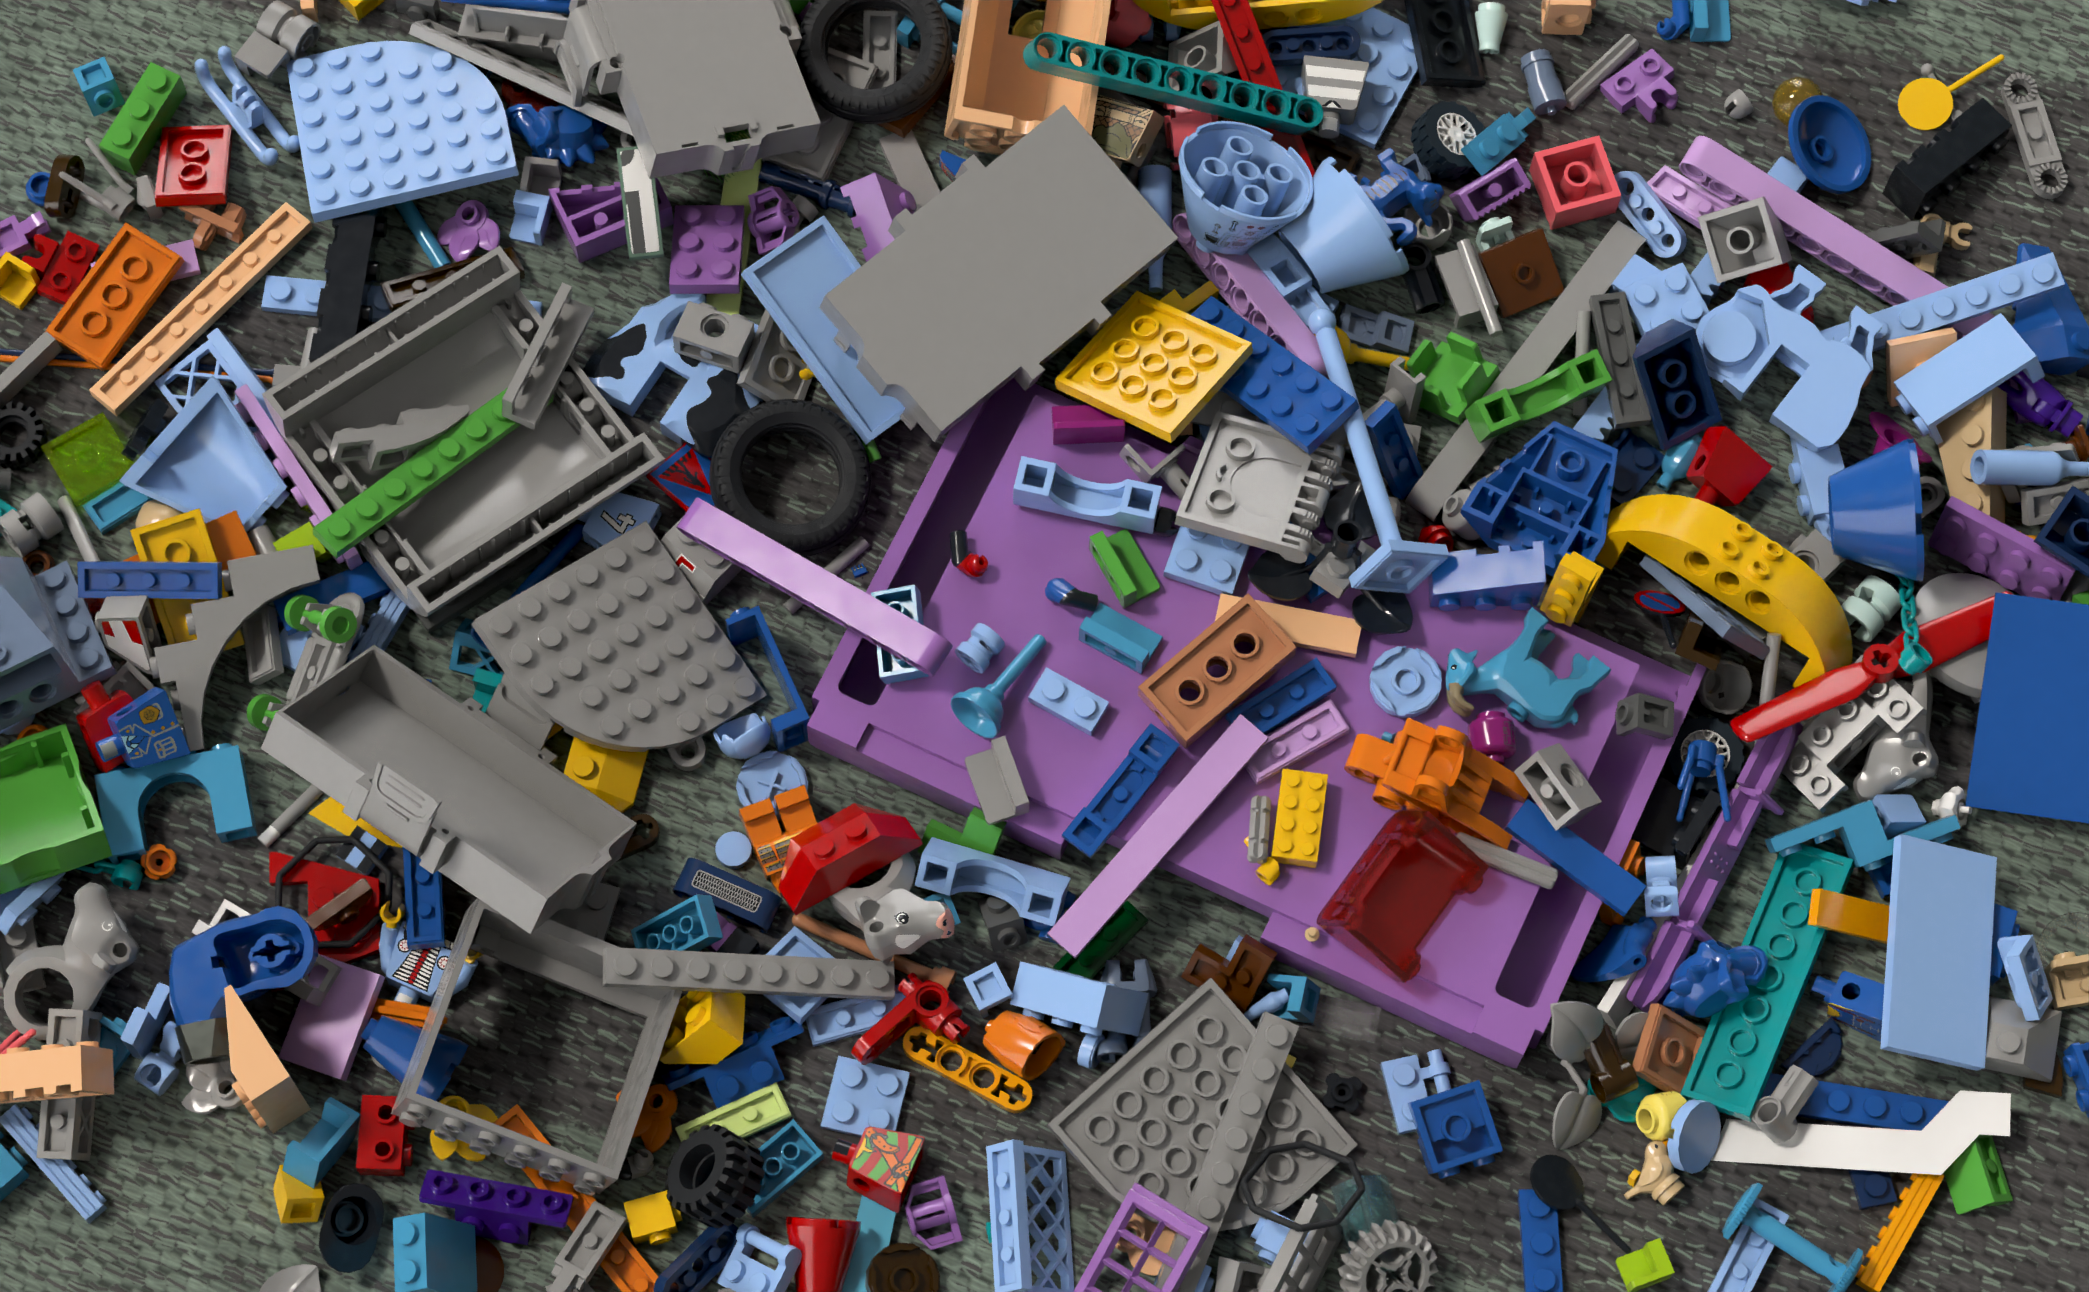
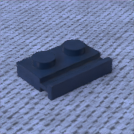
M1626 428L1611 446L1618 449L1611 502L1616 506L1630 501L1638 495L1661 468L1664 457L1660 451L1643 438L1635 436L1630 428Z

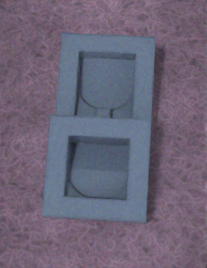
M1346 304L1341 308L1338 327L1347 333L1351 343L1406 355L1409 351L1415 321L1386 311H1382L1377 315Z

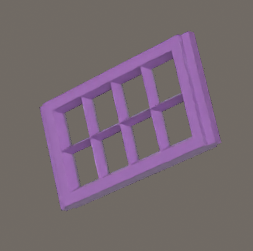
M1135 1182L1122 1202L1074 1292H1102L1094 1287V1284L1105 1265L1128 1279L1121 1292H1129L1134 1283L1147 1292H1177L1206 1240L1210 1227ZM1136 1208L1159 1221L1148 1243L1125 1229ZM1165 1226L1188 1239L1177 1261L1154 1247ZM1120 1237L1144 1250L1133 1271L1109 1258ZM1149 1255L1173 1268L1162 1289L1138 1276Z

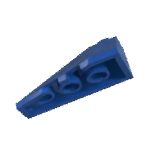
M2022 243L2018 245L2016 264L2049 254L2051 251L2049 247ZM2063 277L2065 282L2063 288L2013 304L2012 309L2016 311L2015 324L2012 327L2035 353L2044 373L2070 375L2089 364V326Z

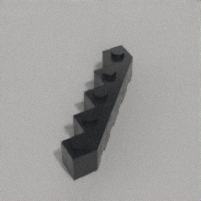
M382 207L333 218L332 227L335 228L333 243L328 245L324 268L326 284L325 288H321L317 309L319 324L317 333H313L309 355L311 363L365 330L367 326H371L373 308L367 305V294L373 283L379 280L380 262L375 261V248L381 238L386 237L388 224L387 217H382Z

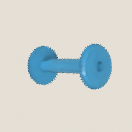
M1760 1183L1752 1184L1743 1193L1729 1214L1722 1229L1723 1237L1728 1240L1740 1223L1749 1226L1755 1233L1805 1266L1827 1277L1833 1283L1828 1292H1845L1864 1260L1863 1251L1858 1248L1846 1264L1835 1261L1831 1255L1772 1216L1757 1209L1753 1203L1763 1185Z

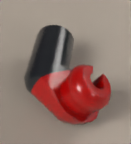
M957 530L950 532L951 561L953 566L969 577L982 576L988 568L987 558L984 555L979 557L978 554L968 551L966 531Z

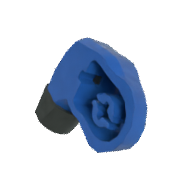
M276 906L264 909L257 914L230 919L184 941L173 949L169 969V995L177 1026L175 1031L185 1065H204L230 1060L224 988L231 984L240 1000L247 1002L262 996L271 989L289 987L311 973L318 957L319 941L314 929L295 910Z

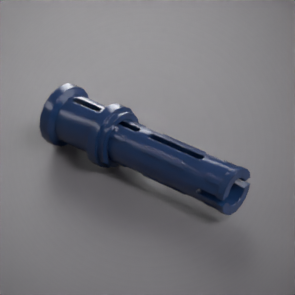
M768 161L764 162L760 170L759 182L817 201L818 205L823 209L827 210L830 207L847 213L849 218L856 216L851 198L849 196L843 197L840 189L842 186L837 185L836 180L827 179L824 182L777 166Z

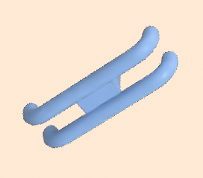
M221 46L219 48L218 59L225 75L233 84L232 102L229 101L212 78L207 61L202 58L196 60L194 65L195 73L201 86L261 163L266 166H272L276 164L278 159L277 150L274 148L267 149L252 130L261 124L265 125L284 150L289 153L299 151V137L288 134L236 67L228 46Z

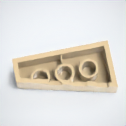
M1995 387L1936 425L1943 440V442L1938 444L1950 497L1953 496L2005 524V495L2001 485H1977L1974 483L1970 473L1971 458L1976 450L2006 449L2007 393Z

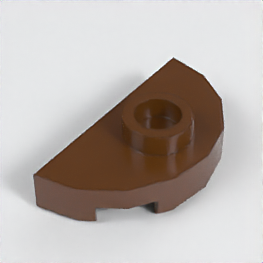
M362 878L309 915L305 921L314 931L328 929L339 923L342 925L350 923L360 915L359 909L371 898L373 890L367 880Z

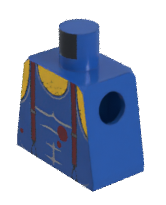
M1842 971L1837 983L1817 976L1810 996L1828 1003L1827 1017H1833L1835 1021L1881 1042L1884 984L1847 971ZM1843 994L1853 998V1000L1844 998Z

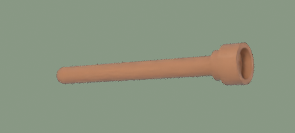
M799 913L796 916L795 914L793 915L792 923L794 926L870 959L880 961L873 956L865 940L803 913ZM894 955L890 960L894 961V969L908 975L915 973L924 982L932 980L939 983L947 990L948 994L950 992L948 987L950 983H954L957 976L956 971L942 966L941 969L938 967L931 969L900 955Z

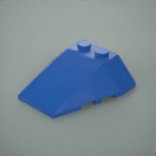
M1553 421L1523 446V450L1513 458H1507L1500 464L1499 469L1488 478L1484 477L1477 482L1461 508L1460 513L1488 547L1499 551L1498 546L1510 545L1511 551L1533 549L1532 542L1544 540L1545 573L1554 576L1565 553L1571 555L1575 551L1595 563L1605 544L1618 449Z

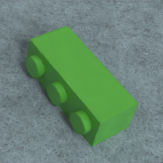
M150 62L99 144L100 150L112 165L136 176L162 134V127L167 126L187 93L180 75Z

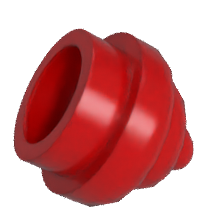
M1430 525L1421 529L1418 542L1444 544L1447 546L1448 552H1451L1454 542L1451 532L1443 525Z

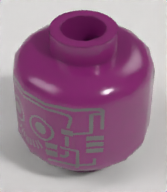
M1488 711L1476 715V719L1468 725V737L1472 742L1473 749L1501 765H1504L1505 760L1511 758L1516 753L1515 726L1513 721L1506 718L1503 712Z

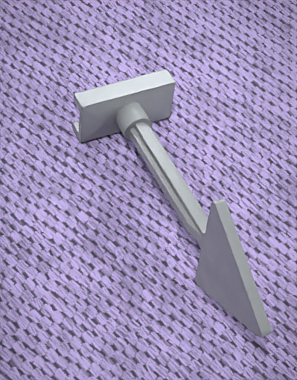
M1401 356L1398 357L1390 365L1384 394L1375 405L1362 414L1364 421L1387 400L1397 406L1403 423L1412 424L1416 421L1426 376L1420 373L1413 378L1403 370L1405 359ZM1345 429L1328 440L1329 442L1341 445L1343 448L1349 445ZM1339 472L1334 478H1330L1334 484L1332 490L1343 489L1348 486V479Z

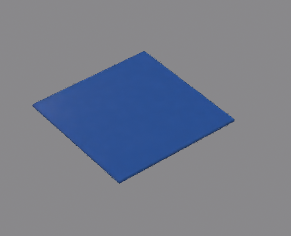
M1995 592L1965 806L2089 823V605Z

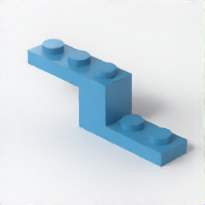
M1868 800L1765 839L1769 853L1780 851L1781 856L1784 857L1802 850L1800 843L1813 838L1815 844L1836 837L1834 830L1838 829L1848 857L1854 859V868L1863 866L1865 872L1885 865L1884 858L1893 855L1894 837L1887 839L1872 800ZM1949 815L1902 834L1928 841L1931 840L1936 843H1943L1953 839L1951 832L1961 827L1956 815Z

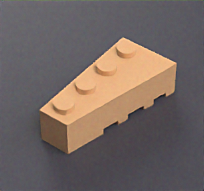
M98 1041L76 1042V1045L66 1047L63 1044L42 1045L40 1050L32 1051L28 1047L7 1048L6 1054H0V1104L114 1094L113 1049L99 1048Z

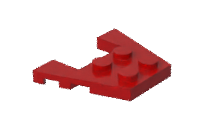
M269 852V883L271 886H275L277 873L294 856L279 852ZM302 859L283 877V885L308 884V916L362 878H365L372 888L373 894L371 898L359 909L360 915L356 919L345 925L339 923L328 929L315 931L318 941H349L381 909L380 880L378 878ZM381 921L355 946L350 948L318 949V954L351 964L380 953ZM285 988L271 989V991L276 992Z

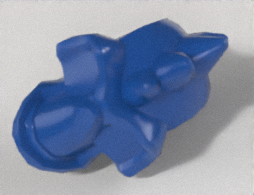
M517 104L505 111L509 129L518 134L531 147L534 157L559 160L560 163L571 167L579 160L593 164L596 161L594 152L609 147V144L602 135L607 124L566 105L547 106L537 112L531 104Z
M1714 940L1701 942L1698 945L1696 954L1683 961L1676 969L1670 985L1672 991L1665 998L1663 1005L1672 1008V1011L1680 1016L1691 1015L1700 1018L1712 1016L1724 1009L1728 1004H1733L1747 998L1749 995L1747 985L1756 986L1764 978L1768 968V958L1765 952L1756 946L1742 945L1726 950Z

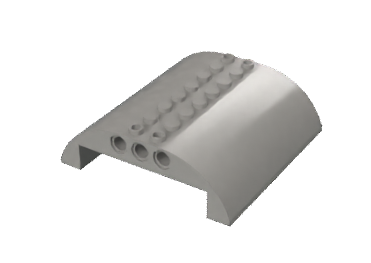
M499 245L265 391L262 395L282 438L333 514L398 467L394 466L370 471L367 459L332 463L329 449L336 431L350 427L363 429L372 428L380 424L396 425L400 412H405L412 408L423 410L439 408L447 404L455 406L469 405V415L509 387L543 318L520 290V271ZM573 357L553 393V402L546 407L535 430L520 425L356 544L388 587L417 614L424 617L431 615L665 462V458L645 432L637 437L632 435Z

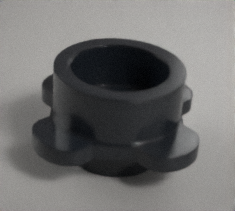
M1337 1073L1329 1074L1325 1080L1328 1088L1326 1095L1322 1098L1323 1105L1328 1109L1335 1107L1345 1109L1347 1112H1354L1359 1105L1356 1097L1357 1091L1362 1087L1360 1079L1355 1076L1349 1079L1343 1078ZM1343 1089L1345 1091V1095H1339L1338 1091Z

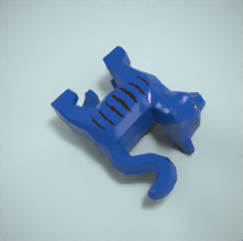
M1388 148L1377 155L1384 170L1380 173L1381 178L1370 184V180L1363 177L1359 186L1379 211L1392 232L1404 231L1398 237L1397 244L1406 246L1412 243L1417 235L1416 225L1411 220L1403 217H1391L1410 203L1425 224L1430 227L1433 225L1431 214L1439 207V200L1444 195V191L1440 184L1421 182L1412 170L1397 163L1395 152L1393 149ZM1350 172L1349 174L1357 182V176Z

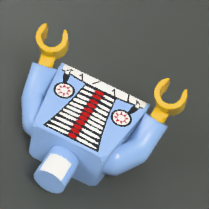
M389 900L380 909V917L384 921L379 941L381 970L386 974L389 985L399 989L394 1001L416 1004L418 999L421 998L432 1003L454 943L445 939L446 947L409 950L407 946L406 922L403 921L401 927L397 923L405 915L406 907L404 904H401L398 907V915L394 916L389 912ZM472 949L468 950L452 996L468 986L478 965L477 958L484 954Z

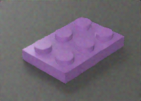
M744 205L675 206L669 277L670 294H740L745 222Z

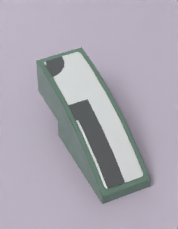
M637 146L616 148L629 261L664 257L655 178L649 179Z

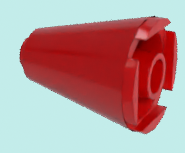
M786 1216L789 1245L800 1249L802 1253L801 1262L794 1274L796 1292H842L861 1230V1222Z

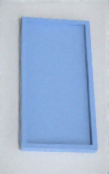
M823 215L746 268L741 273V276L866 445L901 420L900 415L905 410V407L892 396H880L856 368L858 355L852 345L844 353L834 342V337H836L839 330L819 308L824 296L861 267Z
M1903 834L1894 837L1880 1049L1975 1071L1985 1068L1997 857Z

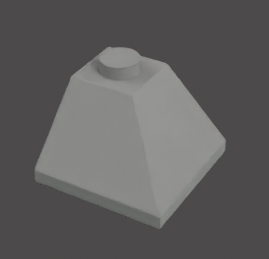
M1219 21L1169 43L1168 62L1223 76L1238 71ZM1169 77L1170 86L1174 90L1179 91L1178 82Z
M1765 196L1697 217L1717 283L1781 265L1792 260L1783 227Z
M1989 996L1984 1069L2050 1083L2053 1076L2062 1011L2047 1008L2040 1020L2026 1021L2022 1008H2019L2015 1001Z

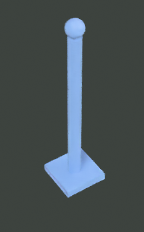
M1326 308L1316 309L1310 314L1308 325L1310 330L1316 335L1328 378L1357 399L1335 330L1336 317L1332 311ZM1359 408L1343 423L1381 547L1349 576L1350 584L1355 589L1410 594L1450 555L1447 546L1444 544L1402 540L1362 411Z

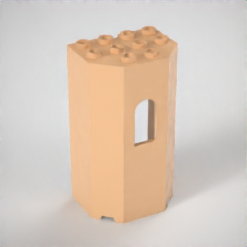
M964 0L944 136L951 140H958L959 137L963 138L965 141L964 146L973 151L1001 155L1063 105L1066 106L1092 136L1099 86L1030 69L1023 59V51L1025 46L1033 39L1008 34L1013 0ZM1046 0L1042 33L1051 32L1105 46L1111 0ZM1037 45L1038 53L1044 58H1049L1047 49L1042 45ZM1070 53V58L1074 65L1081 67L1080 57Z

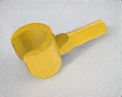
M1249 836L1246 837L1243 841L1247 847ZM1268 856L1266 863L1261 864L1255 873L1260 880L1270 886L1280 876L1279 864L1274 858Z

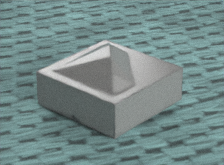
M144 175L136 178L137 204L147 210L151 221L161 218L163 212L161 207H156L155 189L150 176Z

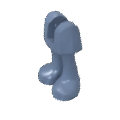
M1136 959L1134 960L1133 980L1135 981L1121 982L1120 960H1107L1100 982H1107L1118 987L1149 993L1139 1035H1133L1132 1047H1134L1151 1031L1150 998L1154 997L1157 993L1155 978L1148 960ZM1108 1031L1107 1039L1101 1041L1096 1049V1059L1105 1063H1116L1115 1055L1123 1056L1128 1052L1126 1034Z

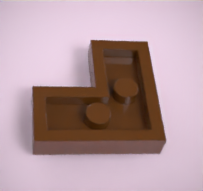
M1247 934L1241 940L1231 961L1200 943L1181 977L1197 987H1200L1208 979L1212 978L1244 1014L1278 953Z

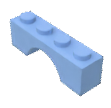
M1021 456L1013 488V504L1153 534L1161 501L1162 486L1131 479L1112 484L1091 482L1070 475L1062 470L1057 463Z
M932 837L922 852L914 886L948 896L959 892L989 894L1011 904L1017 910L1019 917L1054 926L1063 911L1071 878Z

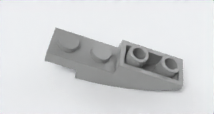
M447 404L439 408L423 410L412 408L405 412H400L396 425L380 424L372 428L356 429L350 427L336 431L329 449L332 463L367 459L370 471L401 465L465 419L470 412L469 405L455 406Z

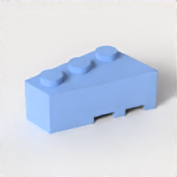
M1020 961L1010 1004L1024 1008L1023 1015L1033 1016L1040 1020H1044L1045 1014L1052 1016L1051 1023L1072 1028L1074 1022L1081 1024L1080 1031L1088 1034L1101 1036L1103 1030L1138 1036L1149 993L1122 988L1115 984L1085 978L1084 976Z

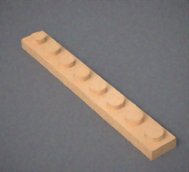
M285 202L89 389L92 397L115 416H118L312 229L311 221Z

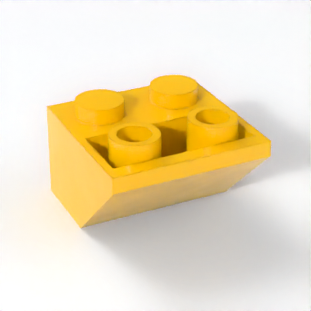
M689 991L678 1002L659 1060L664 1064H718L743 1044L746 996L742 993Z

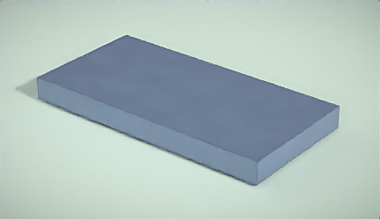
M1647 554L1639 565L1722 638L1762 660L1770 652L1768 645L1707 592Z

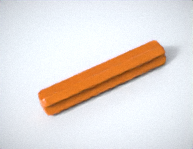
M377 998L370 1019L379 1020L383 1015L423 1028L430 1006ZM444 1016L439 1030L442 1029L443 1024H447V1017Z

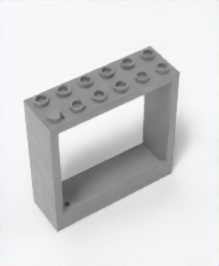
M477 898L464 914L391 1114L399 1116V1121L407 1126L420 1128L422 1125L435 1130L434 1135L443 1140L454 1142L458 1139L470 1144L469 1148L477 1153L490 1155L492 1152L505 1158L504 1162L513 1167L525 1168L528 1166L538 1170L539 1175L544 1179L554 1182L564 1180L574 1184L573 1188L580 1193L586 1195L600 1194L619 1177L682 990L603 987V950L606 947L618 946L550 919L533 933L529 934ZM469 949L646 1018L596 1163L416 1094Z

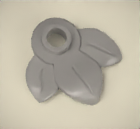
M230 1060L212 1064L186 1066L187 1079L194 1087L182 1101V1105L187 1110L196 1114L207 1115L219 1107L233 1109L243 1104L233 1087L229 1093L224 1094V1089L237 1081L231 1071Z

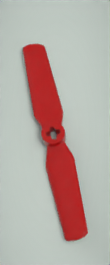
M2004 591V592H2002V593H2005V594H2012V593L2009 592V591ZM1995 595L1918 626V644L1929 652L1933 660L1932 664L1922 673L1989 640ZM1905 631L1888 645L1878 643L1868 647L1863 654L1862 662L1832 669L1732 719L1730 726L1733 732L1741 740L1753 742L1852 701L1871 688L1874 683L1882 684L1889 682L1894 676L1895 678L1910 676V674L1902 669L1898 661L1901 658V652L1904 650L1903 636ZM1877 659L1880 663L1887 662L1886 667L1883 668L1881 664L1874 665V660Z

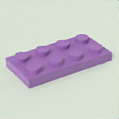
M1953 496L1950 497L1927 544L1939 553L1968 566L1972 571L1981 573L1998 582L2004 588L2027 597L2060 601L2076 569L2033 542L2034 539Z

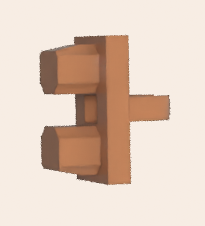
M228 202L220 216L213 212L217 204L179 207L181 211L185 212V220L198 225L193 236L194 247L201 251L208 249L216 234L240 244L244 237L241 228L247 216L244 208Z

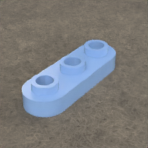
M1621 171L1614 176L1622 195L1618 207L1637 232L1647 239L1646 243L1654 254L1662 258H1673L1680 255L1686 247V234L1645 179L1634 171ZM1631 182L1634 190L1631 194H1628L1626 189L1627 185ZM1650 208L1654 211L1652 220L1647 219V211ZM1670 234L1674 237V244L1671 247L1667 245V238Z

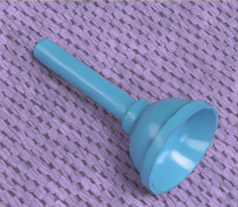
M1040 634L1034 635L993 684H988L985 688L973 687L964 692L956 693L951 698L950 705L952 711L965 727L984 738H994L998 735L1004 714L1001 703L1004 699V693L1046 645V639Z

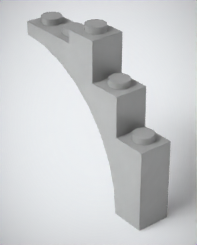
M313 545L228 560V570H223L222 576L225 591H233L234 596L190 604L192 613L185 614L189 635L196 634L197 640L154 648L155 657L149 658L153 679L160 678L163 686L176 683L177 689L170 690L174 711L181 710L184 724L180 725L190 752L205 750L203 733L205 695L213 669L227 643L248 619L267 604L292 591L320 583Z

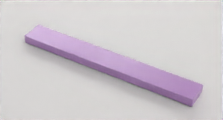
M1240 714L1047 933L1048 936L1076 959L1268 741V737Z

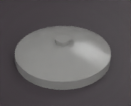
M1968 573L1941 575L1927 582L1916 594L1917 614L1915 620L1919 626L1995 595V592L2002 593L2009 590L1990 579ZM1989 640L1928 671L1953 690L1971 697L1980 698Z

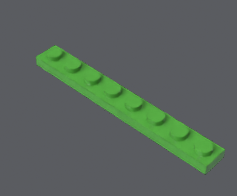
M508 388L313 527V535L337 559L522 425L502 416V398ZM552 395L548 405L553 402L554 395Z

